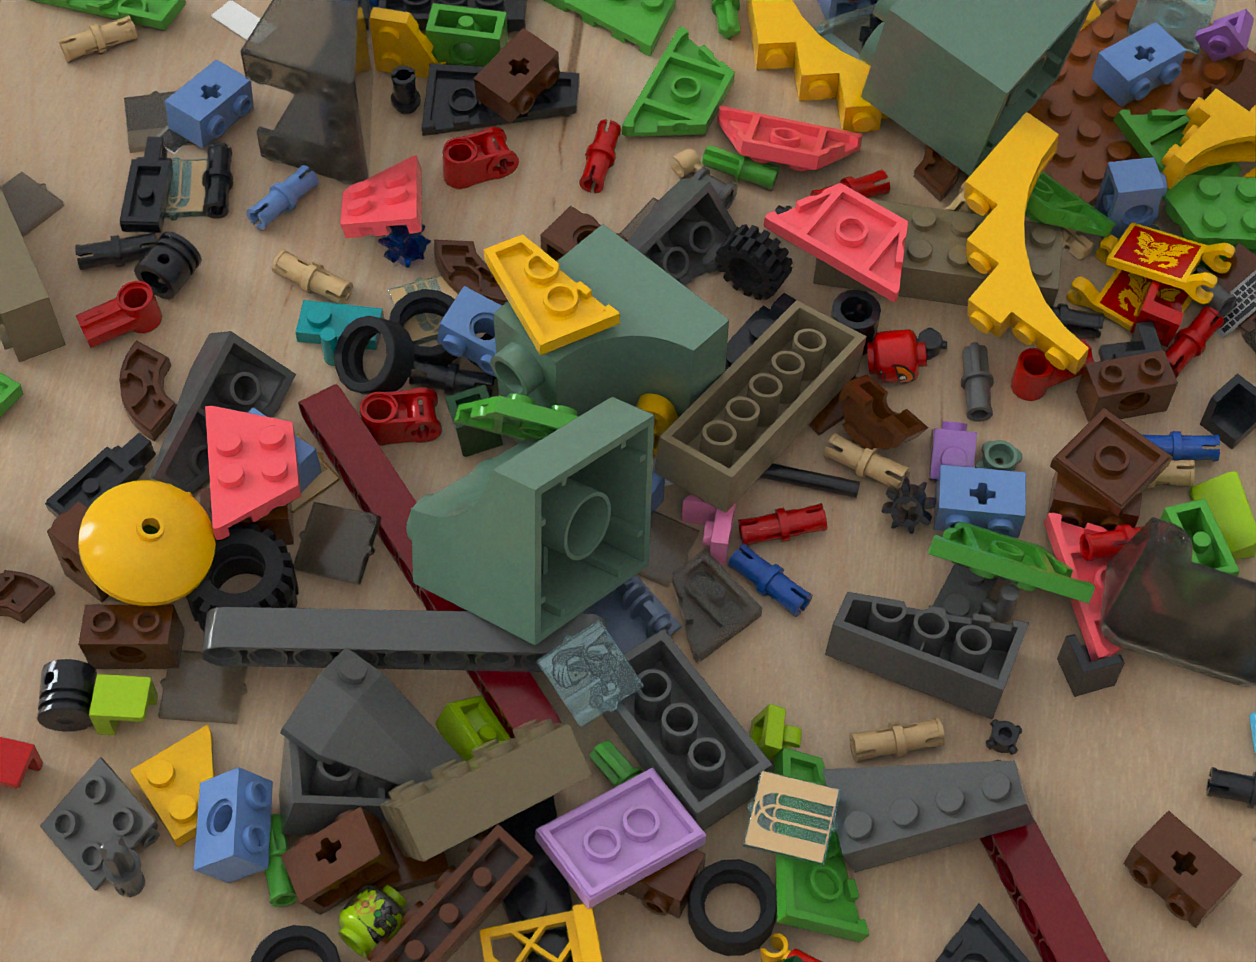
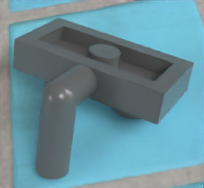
M955 563L933 606L946 608V614L972 618L973 613H981L1005 623L1013 615L1019 591L1016 587L1007 585L1003 587L998 602L990 599L988 596L999 576L995 575L993 579L984 578L970 571L968 566Z

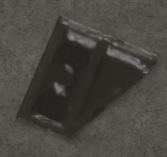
M705 549L672 573L674 592L693 659L697 663H700L762 615V607Z

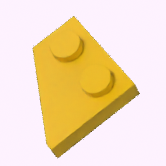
M208 725L203 726L130 770L135 782L177 847L196 837L200 783L215 777L212 745H214L213 735Z

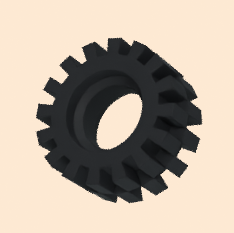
M746 224L741 225L740 228L737 226L717 250V255L715 256V262L719 263L717 269L719 272H725L724 280L726 282L731 280L734 283L732 287L735 290L743 289L745 296L750 297L753 293L757 300H761L763 297L765 300L770 299L792 272L793 267L791 265L793 261L792 258L786 257L789 254L787 248L779 247L781 241L777 237L772 240L769 238L770 232L764 229L760 233L758 226L752 225L749 229Z

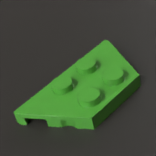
M679 26L623 122L622 135L626 137L705 135L718 113L720 105H722L734 84L735 72L724 62L717 60L714 57V53L705 45L698 47L689 39V31Z
M1158 109L1151 110L1147 115H1131L1130 110H1121L1113 121L1141 158H1155L1161 173L1166 167L1161 163L1163 157L1175 143L1180 147L1182 146L1179 144L1184 136L1182 132L1190 119L1185 116L1189 109H1179L1176 112ZM1230 162L1206 167L1191 175L1238 177L1242 169L1237 162Z
M1042 172L1037 180L1025 214L1026 217L1040 224L1046 223L1103 237H1109L1116 225L1114 221L1045 172Z
M1188 175L1173 188H1167L1166 195L1162 196L1167 203L1165 211L1172 221L1181 227L1182 234L1186 239L1205 245L1228 243L1233 245L1234 248L1240 243L1247 249L1256 250V177Z
M510 394L509 398L495 396L459 405L454 423L520 440L532 437L540 441L579 416H577L578 412L575 409L567 406L552 405L550 409L534 405L535 400L528 396Z
M959 522L955 524L954 528L946 529L942 537L935 535L928 550L930 555L968 566L970 571L981 577L993 579L995 575L1011 579L1013 585L1026 591L1033 592L1036 588H1040L1089 603L1095 590V586L1090 582L1070 578L1073 569L1056 559L1053 554L1042 546L969 523Z

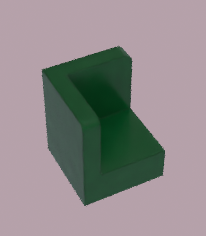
M485 384L445 397L464 457L503 445L500 434L454 423L459 405L490 398Z

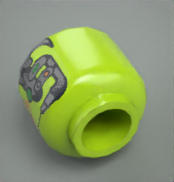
M386 885L382 890L375 886H364L341 910L338 918L341 929L338 935L355 953L363 958H367L381 940L385 937L391 940L404 926L401 920L406 914L403 908L407 905V902L391 886Z

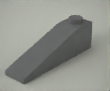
M681 179L655 203L628 243L681 284L686 285L692 282L691 279L705 272L711 273L718 270L717 265L719 263L715 262L716 252L737 226L710 181Z
M232 331L209 333L189 371L150 477L159 482L171 483V485L185 492H195L210 477L205 406H216L246 413L255 408L265 416L271 417L279 409L296 374Z
M347 647L318 675L280 732L316 760L323 761V763L331 766L336 761L360 770L358 776L373 781L376 776L396 785L412 780L417 784L432 779L430 771L441 764L455 759L457 763L464 761L382 672Z
M285 737L279 788L282 834L308 835L318 833L334 823L335 818L341 813L362 807L378 818L381 824L387 823L380 804L390 800L389 798L391 797L388 792L399 785L376 776L373 781L358 776L360 770L336 761L333 762L332 766L323 763V761L316 760L298 747L297 744Z

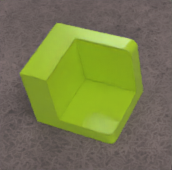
M97 674L89 711V717L97 735L115 736L118 721L142 722L146 719L148 705H156L158 699L152 678Z

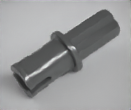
M973 342L970 346L963 349L964 376L961 378V386L966 391L967 418L971 421L981 422L993 416L990 388L994 384V378L989 374L986 346Z
M113 836L110 842H102L99 852L104 860L102 867L104 876L109 882L114 884L116 891L121 896L124 895L125 891L127 897L138 895L145 886V878L141 872L139 855L134 850L129 849L120 836Z

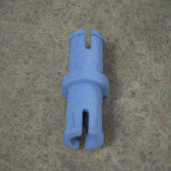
M302 165L284 182L273 184L270 187L269 194L253 207L247 209L246 212L250 222L254 225L257 221L261 220L257 224V228L263 230L284 211L291 212L297 206V201L312 188L318 186L319 179L315 172L311 170L305 176L309 167Z

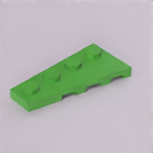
M31 0L116 20L129 15L134 24L166 30L186 5L185 0Z
M544 0L564 12L572 10L580 14L582 21L593 27L597 24L612 31L613 38L623 43L627 40L640 46L639 51L651 57L676 7V0Z
M784 747L774 756V774L827 787L823 769H825L823 758ZM774 793V794H775V804H776V805H777V802H776L777 796H778L780 793ZM781 795L778 799L779 804L782 806L832 817V807L829 805L788 795ZM778 808L775 812L777 819L825 831L829 830L831 820ZM833 818L822 863L776 851L777 923L859 943L869 936L866 920L859 919L855 900L859 898L855 879L848 878ZM775 822V833L823 845L826 843V833Z

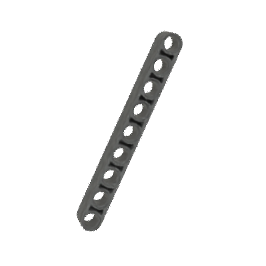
M216 607L207 612L201 656L208 663L219 666L326 668L347 647L376 669L545 672L539 662L597 624H600L607 635V623L601 616L580 613L541 642L533 645L469 611ZM598 650L587 652L589 657L599 656L600 658L602 656ZM604 659L602 662V667L606 665V660ZM580 660L568 665L569 672H579L577 669L579 668L581 673H586L585 669L586 671H589L585 661H582V664ZM589 665L591 671H594L593 665Z

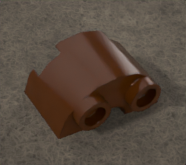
M866 374L846 382L839 396V402L843 401L842 412L846 421L842 425L854 442L870 450H873V448L886 450L898 447L919 437L929 428L908 409L903 410L901 413L892 411L887 404L888 392Z

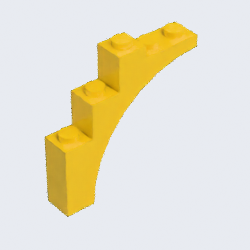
M746 0L756 70L793 68L799 101L836 99L842 130L850 132L880 130L881 119L889 117L861 97L871 67L870 65L839 50L820 36L802 17L793 0Z
M1217 88L1205 100L1198 97L1185 115L1190 120L1182 132L1184 136L1179 143L1182 146L1180 147L1175 143L1161 161L1166 166L1163 173L1166 176L1168 189L1173 188L1186 176L1206 167L1230 162H1256V105L1248 111Z
M1026 112L965 181L964 199L967 205L981 216L988 215L967 239L965 256L969 264L976 271L982 274H987V272L990 274L968 299L967 316H969L971 324L980 332L985 334L991 332L997 338H1000L1009 327L1012 328V333L1019 341L1028 346L1033 344L1045 353L1046 359L1053 366L1060 370L1068 369L1076 375L1086 363L1089 348L1061 323L1045 302L1032 275L1025 247L1024 219L1027 204L1039 176L1057 151L1059 134Z

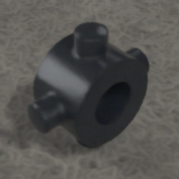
M931 327L923 330L917 338L918 342H926L927 360L936 357L940 353V349L947 348V341H942L941 334Z
M998 719L993 720L990 723L992 731L989 740L986 741V746L1000 753L1009 752L1011 755H1014L1018 752L1016 743L1019 734L1023 732L1022 728L1019 725L1015 726L1009 721L999 722Z

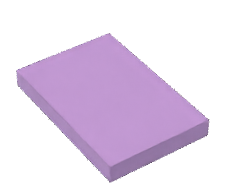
M653 768L536 829L535 834L537 842L587 909L705 844L707 837L705 832Z

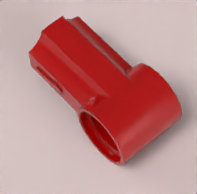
M143 281L128 282L119 289L116 298L75 315L90 348L131 330L136 333L151 332L159 326L162 320V313L153 290Z
M1079 339L1089 348L1085 364L1095 362L1092 356V348L1085 339ZM1028 348L1021 352L1018 357L1011 379V389L1017 397L1023 400H1039L1044 396L1048 388L1082 375L1085 364L1075 375L1068 369L1060 370L1053 366L1046 359L1045 353L1039 348Z

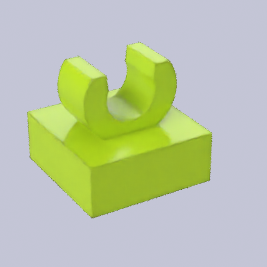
M768 704L751 720L750 728L751 739L768 760L780 752L782 747L791 749V746L799 748L802 729L792 725H784L786 708L773 704Z

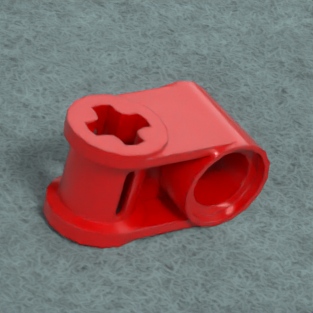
M489 127L477 133L448 140L442 150L443 178L447 185L457 189H464L492 179L504 178L513 173L519 165V159L515 152L509 150L504 130L499 127Z
M418 387L404 391L374 392L364 397L361 402V419L379 446L406 442H429L437 439L442 433V425L436 419L435 407L438 404V396L432 389ZM419 400H422V405H419ZM424 425V430L422 431L420 426Z

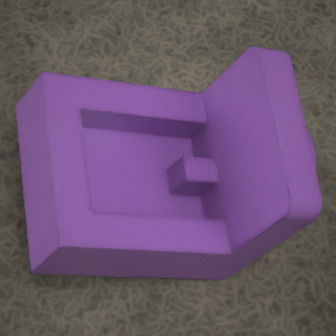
M1247 9L1214 20L1213 25L1198 30L1195 39L1213 62L1247 49L1254 18Z
M942 421V429H932L931 438L933 440L929 479H937L940 465L974 468L977 432L967 431L966 423Z

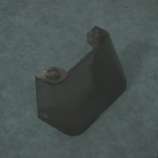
M1152 517L1107 564L1100 616V628L1104 637L1118 647L1242 687L1256 686V582L1192 562L1193 548L1189 535L1181 527L1173 523Z

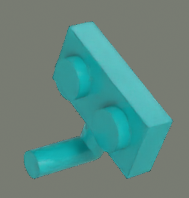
M303 300L295 332L297 342L321 344L326 364L335 366V350L338 338L345 327L356 318L370 315L384 319L383 308ZM377 333L370 339L365 349L377 350L380 333Z

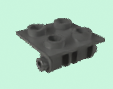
M101 757L40 825L43 831L94 890H97L107 879L102 869L104 860L99 852L102 842H110L113 836H120L123 838L126 846L133 850L139 843H143L144 846L152 845L160 836L157 831V819Z

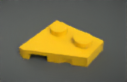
M377 7L372 8L369 21L375 69L377 71L391 73L396 67L409 66L414 69L416 77L428 78L430 63L446 64V62L439 63L432 54L434 45L419 30V24L410 12Z

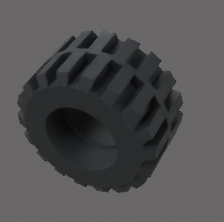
M237 523L230 527V536L221 540H216L215 538V554L210 570L201 584L186 596L195 622H199L200 628L204 632L207 612L216 607L296 608L298 603L296 595L299 594L291 554L288 552L287 546L282 539L276 540L274 532L265 529L261 533L258 525L249 523L247 528H241L240 523ZM254 574L262 577L255 587L242 593L233 594L219 590L227 580L236 575Z

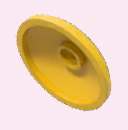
M152 480L123 483L99 496L85 513L78 539L81 562L91 580L111 597L139 606H158L172 603L195 590L210 570L216 546L211 520L199 502L178 487ZM151 525L154 526L158 530V532L155 534H147L143 531L142 528L144 526Z

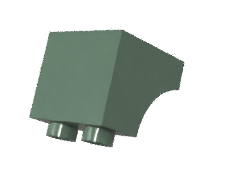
M878 0L874 7L873 15L883 22L869 36L859 55L861 60L871 66L861 97L970 176L1021 117L1030 111L1058 79L1095 0Z
M604 224L599 226L557 262L560 264L562 272L576 283L581 281L592 290V296L604 306L610 304L620 313V324L540 356L509 302H506L494 312L496 354L491 358L490 363L498 379L499 396L509 398L510 394H521L534 399V405L550 409L552 405H563L575 409L578 412L577 416H581L610 397L636 407L641 395L653 393L661 395L672 402L679 418L725 372L729 319ZM512 438V439H513L514 441H516L517 443H520V442L523 441V440H520V439Z
M610 397L540 441L528 437L494 459L488 458L483 460L472 472L436 494H428L422 497L411 508L406 526L407 536L412 541L413 583L533 645L541 642L649 566L654 415L614 397Z

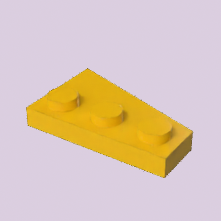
M522 234L483 249L484 261L540 356L620 324V313L610 304L604 306L594 298L589 287L581 281L576 283L562 272L560 264L525 235Z

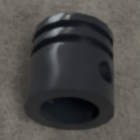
M167 231L160 236L154 243V246L135 266L134 272L139 281L147 283L152 288L154 295L163 299H172L187 282L190 275L200 266L202 259L200 253L190 241L179 234ZM161 279L165 284L159 283L158 280Z
M847 290L839 294L833 302L831 318L867 336L862 356L867 354V343L874 342L881 308L873 295L862 290Z
M59 659L48 662L43 666L39 693L40 701L38 703L39 711L37 714L39 724L45 728L62 732L80 731L91 726L92 721L89 717V711L97 677L95 667L89 663L73 659Z

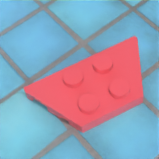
M721 105L717 117L718 124L740 155L748 156L757 163L777 162L787 164L789 168L796 171L818 170L859 151L863 134Z
M417 155L409 157L362 182L355 183L343 191L340 225L346 238L367 235H389L392 232L390 226L407 225L410 234L422 231V168Z
M842 183L824 189L819 195L808 196L796 201V207L779 215L774 210L765 216L764 227L890 301L895 303L898 299L908 221Z
M205 406L212 523L216 540L230 536L228 528L248 517L255 522L268 515L272 509L284 506L301 497L293 422L216 406Z
M1048 513L1044 520V525L1056 559L1073 569L1070 578L1087 581L1095 586L1089 603L1070 598L1091 662L1111 657L1160 623L1167 614L1146 553H1136L1135 557L1131 559H1121L1119 556L1085 561L1080 552L1079 542L1081 535L1100 533L1107 530L1104 527L1087 523L1085 528L1062 522L1061 514ZM1138 538L1116 541L1112 545L1138 542Z

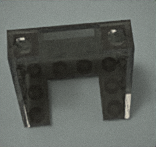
M369 0L271 1L240 51L245 77L260 85H269L289 91L294 94V97L274 130L261 126L257 129L256 133L261 157L267 158L274 163H283L296 168L306 165L309 167L307 173L313 170L315 174L338 180L346 185H353L369 178L374 66L369 21L371 14Z

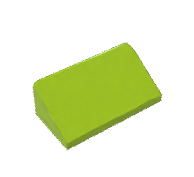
M1227 472L1190 487L1189 493L1192 501L1206 499L1234 560L1255 557L1256 522L1238 472Z
M482 695L447 703L436 720V727L445 741L464 761L474 758L472 750L488 741L497 739L498 742L511 739Z

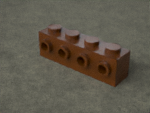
M499 824L491 832L487 829L484 830L468 847L467 851L470 855L458 868L452 865L439 877L434 884V887L437 889L435 893L425 903L418 901L402 918L401 923L404 926L391 940L388 937L381 940L369 953L367 959L370 962H447L536 865L534 857Z

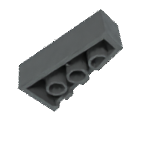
M847 592L833 622L825 655L993 720L1029 622L1013 620L1012 625L991 622V616L973 613L972 618L946 614V608L929 606L928 609L921 610L906 607L905 601Z
M1014 760L823 769L826 786L839 790L833 816L842 854L855 873L1035 823L1024 780Z

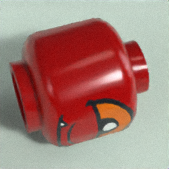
M909 329L878 332L874 337V342L867 343L869 373L876 374L878 381L881 383L916 380L919 376V367L927 366L926 342H918L915 332Z

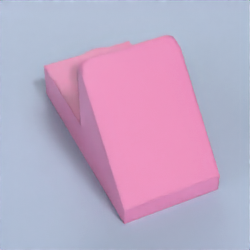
M691 494L683 500L682 521L705 525L702 546L710 547L709 563L726 565L736 503L725 513Z

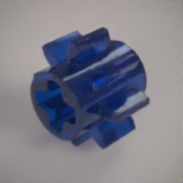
M422 224L421 232L411 234L408 231L407 225L390 226L392 232L378 239V243L388 248L384 257L392 263L398 260L406 268L410 267L411 261L417 259L424 260L423 254L425 253L426 245L431 243L430 239L421 234L425 229L424 224Z

